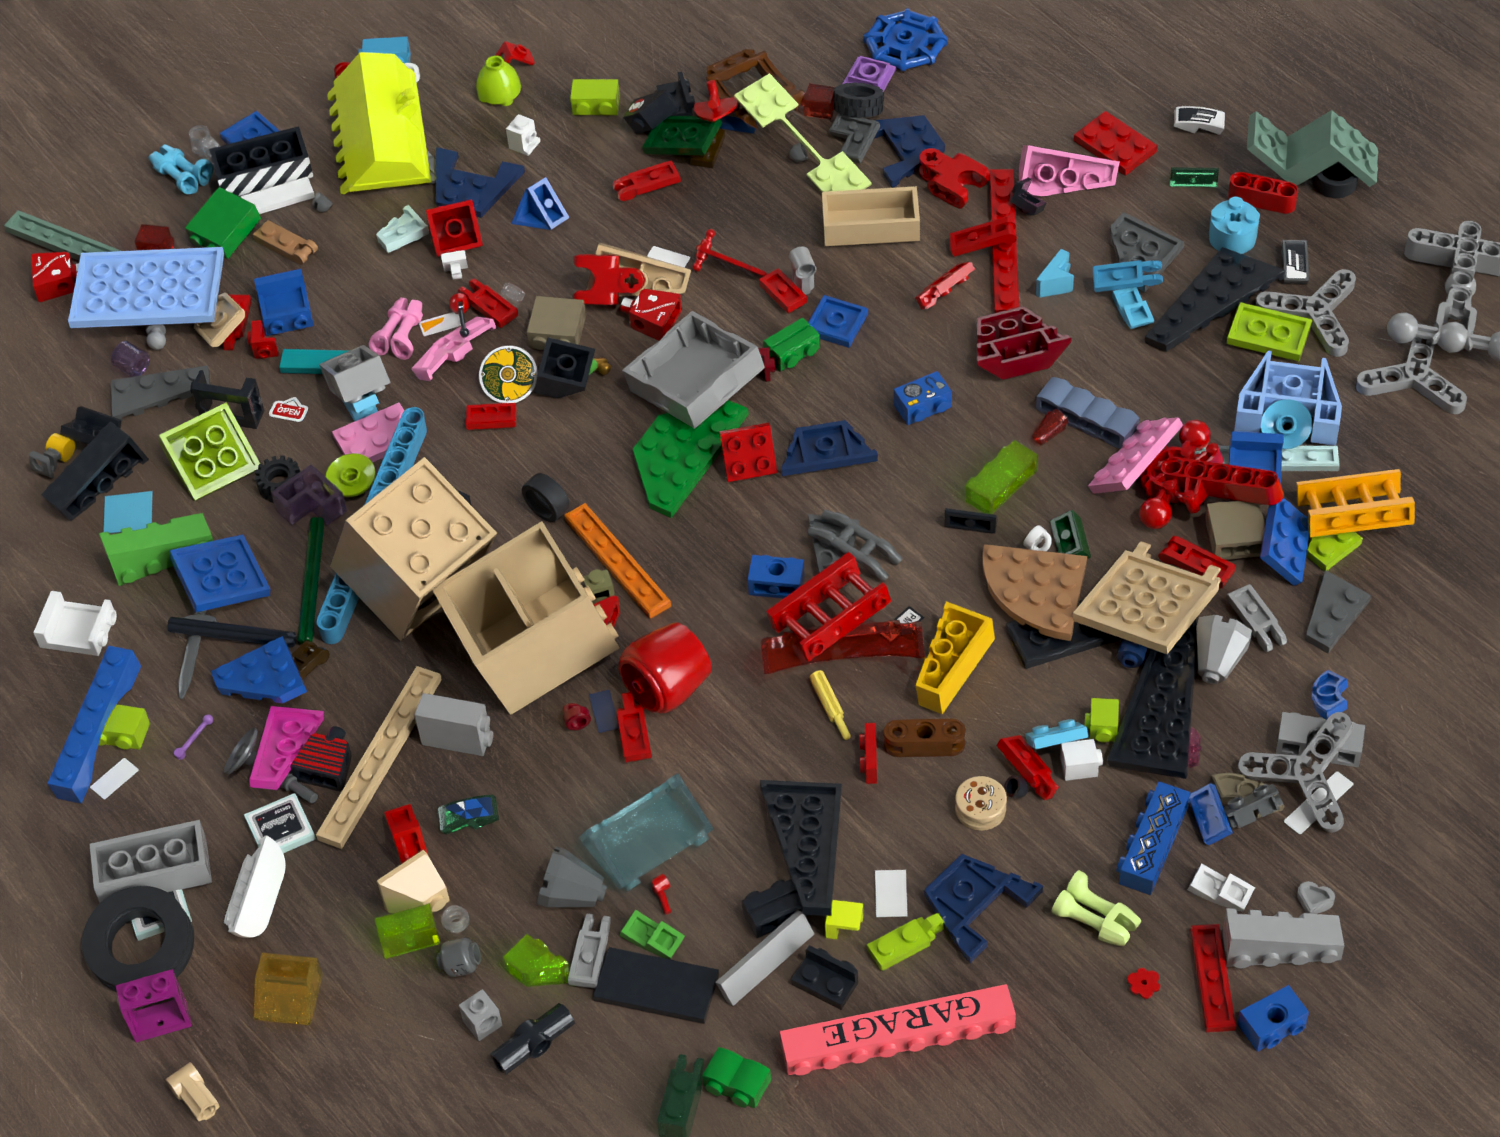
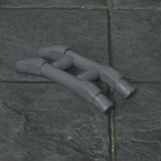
M824 510L822 513V519L833 522V524L843 528L838 537L826 529L811 526L808 530V536L819 539V541L829 546L832 545L844 554L850 552L856 558V561L862 564V567L866 568L871 574H874L881 582H884L889 574L880 567L881 565L874 558L869 556L871 551L876 547V550L880 551L885 557L887 556L895 565L903 559L888 541L883 538L880 539L850 520L845 514ZM853 534L866 541L860 550L846 543Z

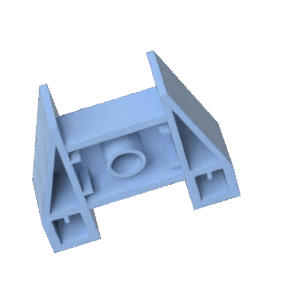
M1267 351L1239 394L1234 431L1260 433L1263 411L1279 400L1291 399L1302 403L1310 412L1311 417H1314L1311 442L1336 446L1342 405L1326 358H1322L1321 367L1270 361L1272 351Z

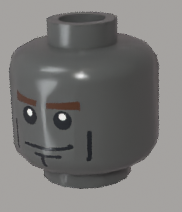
M467 937L444 942L440 953H437L436 957L438 967L441 970L443 969L450 977L473 973L477 965L481 963L479 946Z

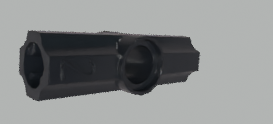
M558 1003L535 1021L529 1019L520 1024L512 1038L490 1053L491 1059L501 1073L507 1075L528 1058H537L543 1055L550 1048L555 1038L575 1024L574 1018L563 1004Z

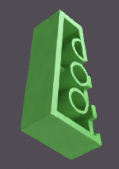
M203 513L170 519L168 524L163 525L156 522L146 524V528L133 531L131 527L123 528L121 533L109 535V532L99 533L119 586L172 567L173 564L169 558L170 550L213 541Z

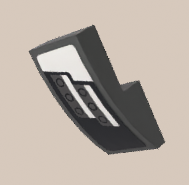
M1282 240L1283 269L1286 270L1283 284H1308L1307 240Z

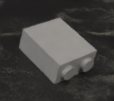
M426 693L422 694L415 712L422 745L484 756L486 747H490L493 741V731L489 727L490 716H487L485 704Z

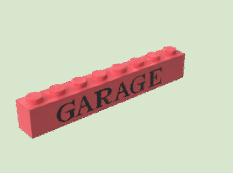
M1005 984L780 1031V1041L788 1075H805L812 1070L822 1068L834 1069L841 1064L850 1062L863 1063L874 1057L881 1056L887 1058L894 1056L898 1052L908 1050L916 1052L927 1046L937 1044L945 1046L961 1039L974 1040L982 1035L994 1032L996 1034H1003L1015 1028L1016 1013L1008 986Z

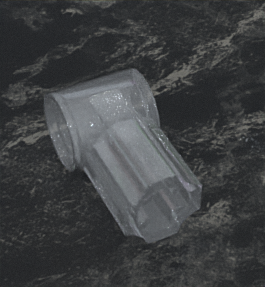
M202 125L192 127L189 131L192 152L213 164L209 149L219 147L220 145L210 136L207 127Z

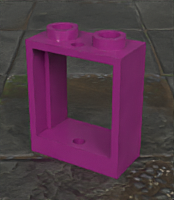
M173 969L116 985L120 1010L135 1042L192 1026L187 1001ZM174 997V1000L137 1011L134 1009ZM159 1022H164L162 1026H158Z

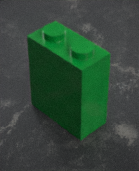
M218 187L185 229L190 236L189 240L192 244L204 248L223 247L224 258L228 259L260 221L261 216L255 204Z

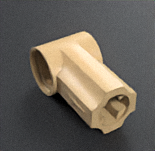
M191 1062L165 1079L177 1099L184 1101L198 1121L208 1120L215 1115L216 1110L220 1107L217 1100L204 1085L201 1075Z

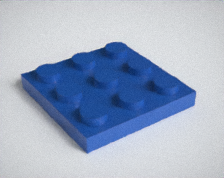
M244 535L170 550L169 558L195 612L270 596L271 589Z

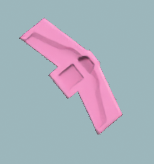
M475 317L465 323L466 328L469 330L467 337L460 335L461 326L433 343L431 348L412 367V371L418 379L431 381L433 378L432 374L445 360L452 362L462 360L465 354L473 349L470 340L486 330L493 331L496 329L494 320L491 318Z

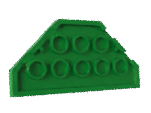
M727 400L695 429L669 413L658 415L633 448L635 462L637 463L639 475L651 510L669 518L675 515L721 453L722 446L719 431L739 428L749 415L747 407Z

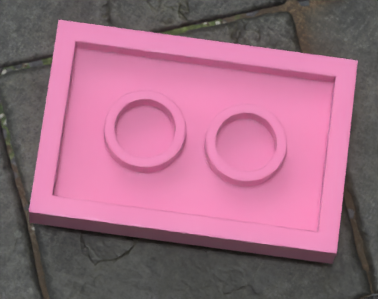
M400 403L394 404L332 431L333 438L343 455L361 454L375 462L384 458L404 409Z

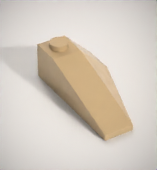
M603 243L598 244L596 255H619V267L637 268L645 276L644 286L635 293H619V296H638L643 289L685 293L691 269ZM592 271L586 290L591 289L595 282ZM631 274L626 279V282H630L631 287H633L638 282V279H635L634 274Z

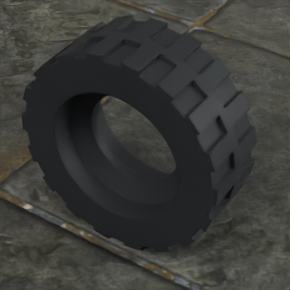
M852 82L840 84L834 89L833 109L837 113L849 117L866 118L874 117L883 112L884 92L878 86Z

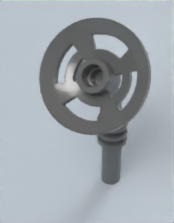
M253 727L248 730L230 754L223 771L226 775L236 771L244 763L248 766L250 764L254 766L257 752L253 750L257 739L256 728ZM288 773L280 785L286 791H293L310 803H314L318 798L315 792L299 783L297 778Z

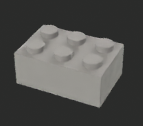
M365 345L319 364L330 391L345 403H355L363 398L362 395L368 392H380L385 389V385L391 383L380 356Z

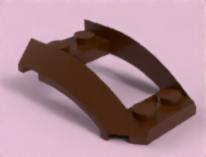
M745 49L707 66L706 80L716 81L719 99L733 97L721 81H727L738 73L747 72L754 66L762 78L770 73L799 105L804 96L803 90H796L794 84L777 70L768 58L766 51L755 54L753 49ZM739 103L732 113L757 129L756 120Z

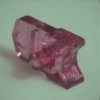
M1191 728L1190 768L1198 766L1199 751H1201V737L1194 728Z

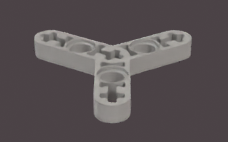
M1339 270L1311 297L1277 292H1262L1257 295L1255 306L1312 319L1311 327L1326 352L1335 357L1343 356L1347 352L1349 339L1332 311L1353 291L1356 276L1350 270ZM1333 293L1337 297L1327 298L1324 296V294ZM1294 304L1298 308L1290 310L1285 305ZM1329 324L1333 328L1330 330H1324L1320 327V325Z
M1415 337L1412 340L1407 363L1363 371L1357 377L1356 390L1365 396L1414 388L1450 414H1460L1466 406V394L1429 368L1435 344L1433 345L1431 340L1428 339L1426 344H1421L1422 338ZM1423 353L1427 357L1425 359L1416 358L1414 354ZM1415 367L1420 368L1418 376L1413 375ZM1392 375L1397 377L1398 381L1390 382L1385 377ZM1438 385L1441 387V390L1433 391L1428 386Z
M1336 712L1329 716L1301 756L1255 752L1244 754L1238 763L1242 775L1251 780L1300 783L1321 828L1326 832H1337L1344 824V817L1323 772L1353 731L1350 717L1342 712ZM1343 720L1346 729H1339L1334 736L1338 740L1335 742L1325 733L1328 732L1332 735L1335 731L1333 723H1341ZM1326 741L1331 744V750L1328 754L1320 755L1316 752V746L1319 742ZM1312 754L1317 760L1321 761V764L1315 761L1311 767L1313 774L1306 773L1303 776L1301 767H1308L1313 760L1309 757ZM1251 760H1254L1256 765L1265 766L1264 760H1268L1266 764L1267 774H1264L1263 768L1255 767L1253 772H1249L1245 765H1249ZM1278 761L1287 764V770L1282 775H1276L1272 772L1273 764ZM1315 788H1324L1327 791L1324 800L1315 801L1311 798V793ZM1327 805L1333 816L1338 815L1335 818L1336 823L1330 825L1329 822H1323L1327 819L1323 807Z

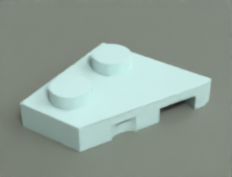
M409 205L403 208L404 214L399 219L396 217L392 218L388 225L376 234L378 242L388 253L430 234L428 226Z

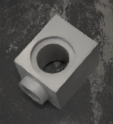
M483 989L459 1004L463 1022L478 1041L503 1026L499 1009Z

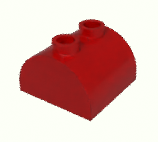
M472 199L425 210L437 257L444 253L483 246Z

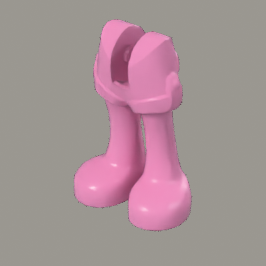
M401 297L388 310L389 320L385 326L371 336L369 348L378 355H385L391 345L392 352L397 358L409 359L414 349L411 341L408 339V334L411 328L416 326L422 319V302L411 300L408 306L407 298ZM397 324H401L397 332L392 336Z

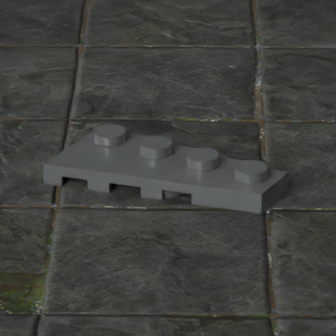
M208 365L111 380L112 417L123 421L122 417L134 414V416L143 414L144 409L156 405L160 408L168 405V402L173 399L179 398L183 400L192 397L193 394L190 391L191 383L196 379L200 370H203L207 384L211 385Z

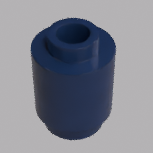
M1122 638L1117 659L1127 668L1139 667L1143 664L1147 647Z

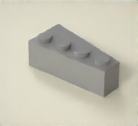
M1226 908L1221 936L1226 967L1246 968L1250 965L1272 967L1283 963L1302 965L1307 962L1317 961L1332 963L1342 958L1344 941L1340 919L1337 915L1303 913L1299 918H1293L1288 912H1277L1274 916H1262L1261 910H1249L1247 915L1237 914L1236 909Z

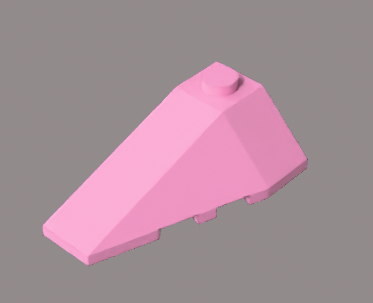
M1023 145L1019 164V181L1027 177L1032 179L1027 192L1037 196L1112 186L1116 183L1119 162Z

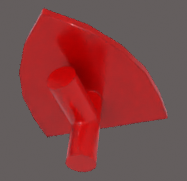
M710 80L706 82L709 100L695 103L694 113L703 120L713 122L731 113L737 108L739 102L734 97L719 99L716 81Z

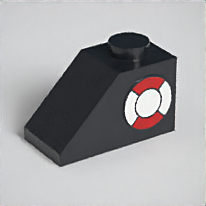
M665 89L634 99L623 118L636 134L654 129L674 113L680 105L668 90Z

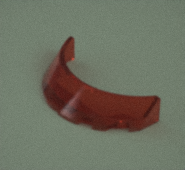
M874 620L864 621L809 662L805 659L799 643L802 640L792 631L784 632L782 636L766 637L761 640L764 675L796 666L838 659L875 656L925 658L922 623L918 621L911 623H900V620L874 622ZM823 625L813 626L806 630L812 634Z

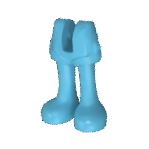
M166 144L159 148L160 153L154 151L148 157L153 168L161 174H168L177 181L178 189L185 194L196 193L198 191V183L205 186L213 174V164L209 160L200 159L193 165L184 158V153L180 149Z

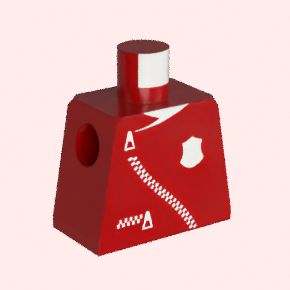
M70 253L31 254L33 288L39 302L74 293L79 263L73 264Z
M643 289L636 301L624 298L620 309L621 312L629 314L630 325L633 330L660 341L673 327L682 311L681 295L673 292Z

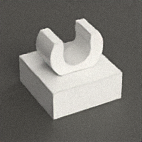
M465 250L441 254L444 272L451 271L453 280L461 279V269L468 268Z

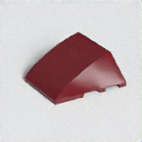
M1024 306L977 318V364L1002 380L1050 368L1072 342V337L1067 334L1061 335L1053 325L1047 326L1042 322L1041 317Z

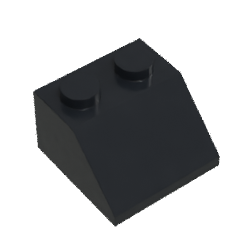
M548 337L537 374L534 393L553 398H562L585 391L595 349Z

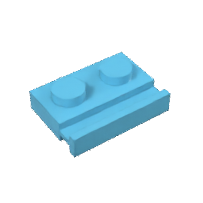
M1068 719L1058 722L1059 726L1049 728L1048 725L1033 727V732L1025 733L1027 743L1031 747L1039 749L1088 738L1087 727L1079 722H1075L1074 719Z

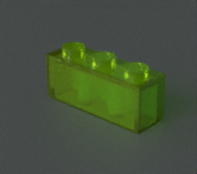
M1016 440L1008 446H1004L993 461L987 462L976 477H971L965 486L966 502L983 513L993 514L1038 471V454Z

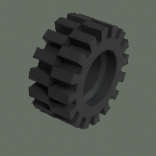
M280 455V459L273 456L272 461L269 462L268 459H265V465L261 463L258 465L259 470L255 471V480L258 491L263 499H269V502L272 503L277 499L278 503H282V499L285 498L286 502H288L291 495L295 498L298 496L297 491L301 492V486H303L302 475L296 461L293 462L292 458L288 457L286 460L285 456ZM277 476L288 477L286 480L279 483L270 482L273 478Z

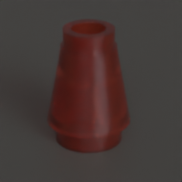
M1057 409L1048 411L1032 434V438L1039 445H1044L1066 429L1068 419Z

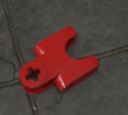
M934 148L925 149L920 154V163L922 165L919 168V175L923 180L928 181L929 191L934 196L958 209L963 208L968 203V191L963 185L968 184L981 188L990 181L991 177L988 168L965 154L957 153L951 158Z
M578 254L573 256V263L576 267L591 270L595 277V282L591 289L579 290L573 294V299L584 300V304L616 305L619 304V293H635L644 286L645 276L643 272L637 268L619 267V255ZM631 274H634V278L638 279V282L633 287H631L630 282H626V279Z

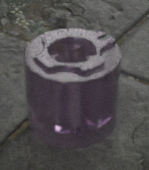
M128 341L119 343L111 355V364L131 377L144 374L150 363V355Z

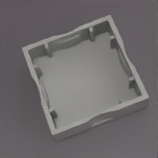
M691 311L672 327L659 342L645 350L622 371L631 392L695 429L762 371L765 366L756 345L734 333L722 330L714 322Z

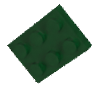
M669 116L651 130L642 149L645 154L705 155L722 122L720 119L713 122L707 121L697 116Z

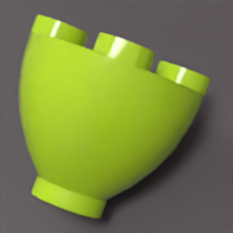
M491 56L486 60V64L479 71L477 77L476 91L478 98L484 103L501 104L502 106L511 105L513 99L518 96L521 90L518 74L502 57Z

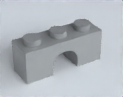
M1282 712L1276 754L1301 756L1326 719L1323 717L1305 716L1299 713ZM1334 722V733L1330 735L1326 732L1325 734L1337 742L1338 740L1334 735L1339 729H1346L1344 722ZM1352 722L1353 731L1332 759L1331 763L1359 767L1365 725ZM1319 742L1325 744L1331 750V744L1329 742Z

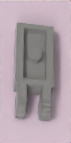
M1251 584L1227 594L1226 600L1245 626L1252 630V635L1257 638L1258 644L1264 651L1268 652L1273 649L1272 642L1266 634L1268 631H1271L1272 637L1278 645L1286 644L1287 638L1284 631L1278 625V620Z
M586 914L582 930L579 931L568 976L569 985L596 988L608 943L611 924L610 916H603L600 931L594 932L592 931L594 915Z

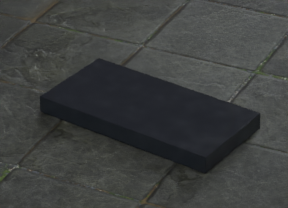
M1016 620L1006 623V630L1025 669L1122 640L1120 637L1078 622L1074 624L1071 641L1040 634L1039 629L1026 623L1021 625Z
M609 947L593 998L596 1002L705 1024L715 991L716 981L719 977V969Z

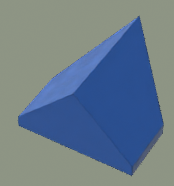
M544 177L525 190L511 224L551 230L570 217L549 181Z

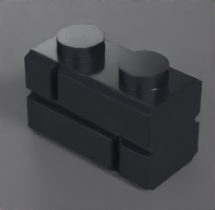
M791 879L787 881L778 880L769 889L762 892L753 891L742 900L743 914L756 938L773 932L797 910L802 912Z

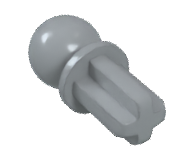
M163 324L148 325L146 328L148 346L154 350L163 348L166 344V337L164 335L166 327Z

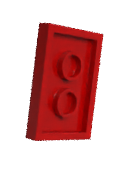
M1107 111L1074 134V142L1098 158L1118 161V171L1125 176L1157 152V145Z

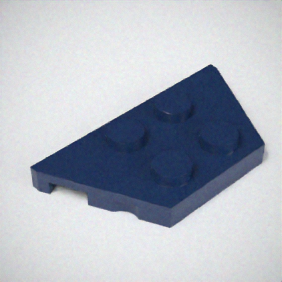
M846 420L799 427L794 432L793 442L789 445L787 451V458L781 466L782 476L878 461V453L875 449L871 450L865 444V439L859 433L854 432L853 427Z

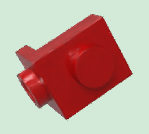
M261 320L252 321L251 331L247 332L249 346H252L255 359L278 357L279 350L276 339L274 337L266 338Z

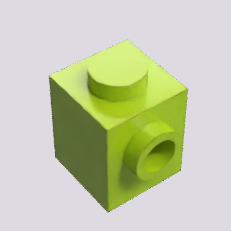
M1091 698L1090 713H1085V726L1087 729H1090L1089 740L1094 739L1099 742L1115 741L1118 733L1119 699Z

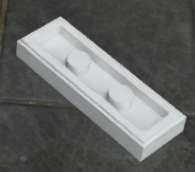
M308 177L241 196V198L255 204L259 214L315 197Z

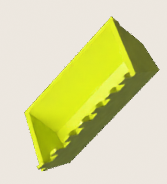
M359 52L340 76L334 80V87L327 94L329 101H333L336 98V102L329 110L330 116L338 114V118L332 123V131L336 132L340 129V133L334 139V147L343 146L336 155V162L341 163L345 161V164L338 170V178L343 179L347 176V180L340 186V193L346 194L347 192L431 183L414 71L411 68L408 69L395 54Z

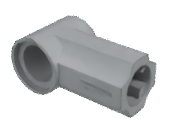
M803 246L797 247L789 253L792 267V282L807 295L814 288L816 267L809 249Z

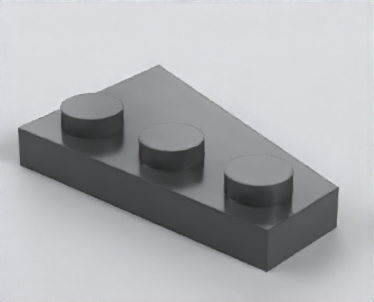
M808 514L810 527L829 530L836 534L837 537L843 531V528L822 519V515ZM850 519L859 525V520ZM853 534L846 543L855 548L857 535ZM812 537L819 573L845 555L832 545L829 546L819 541V539Z

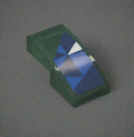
M494 795L465 798L437 807L440 829L446 835L469 825L476 830L499 820L497 802Z

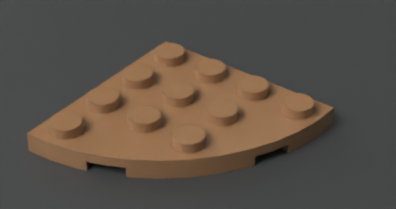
M984 544L983 573L988 584V590L1001 609L1021 625L1026 623L1039 629L1040 634L1071 641L1075 624L1073 612L1079 605L1087 567V556Z

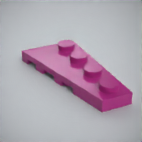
M271 706L251 773L250 787L278 790L291 770V763L309 737L317 731L323 722L324 711Z

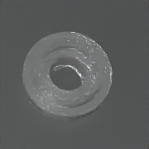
M452 905L442 914L441 922L446 931L458 933L467 928L470 918L464 908ZM453 919H460L458 922H451Z

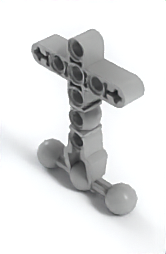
M1473 221L1462 222L1457 235L1421 228L1409 231L1404 249V255L1408 259L1451 267V272L1445 282L1447 299L1446 302L1439 304L1434 327L1418 324L1415 317L1407 312L1395 314L1387 324L1388 336L1393 341L1400 344L1408 343L1414 340L1415 337L1431 340L1433 345L1438 344L1449 353L1458 352L1463 349L1470 351L1472 348L1487 350L1492 359L1500 362V331L1492 334L1491 337L1473 334L1477 310L1471 307V297L1476 291L1474 274L1479 272L1500 276V243L1480 239L1481 226ZM1449 318H1452L1454 320L1460 319V323L1448 322Z

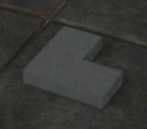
M838 113L829 132L831 136L846 139L840 152L843 151L852 162L861 163L880 128V124L878 121L861 117H849Z

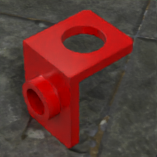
M505 41L495 54V56L500 57L504 54V61L508 64L512 59L530 65L535 64L530 50L520 44L515 45Z

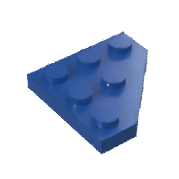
M283 636L211 671L216 686L222 695L230 696L231 693L241 694L243 698L261 700L264 697L271 698L277 703H285L307 692Z

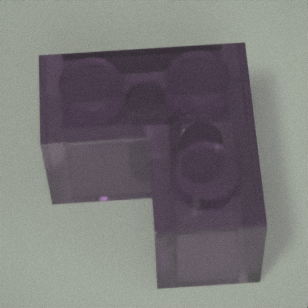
M312 464L271 492L276 511L291 525L311 511L318 517H322L323 522L328 525L347 511L342 491Z

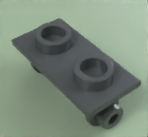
M1273 784L1258 786L1253 790L1252 794L1244 798L1242 796L1233 798L1227 803V806L1223 807L1226 815L1230 817L1228 820L1232 828L1238 826L1240 829L1256 821L1257 819L1253 813L1255 809H1258L1261 817L1280 809L1279 806L1283 805V802Z

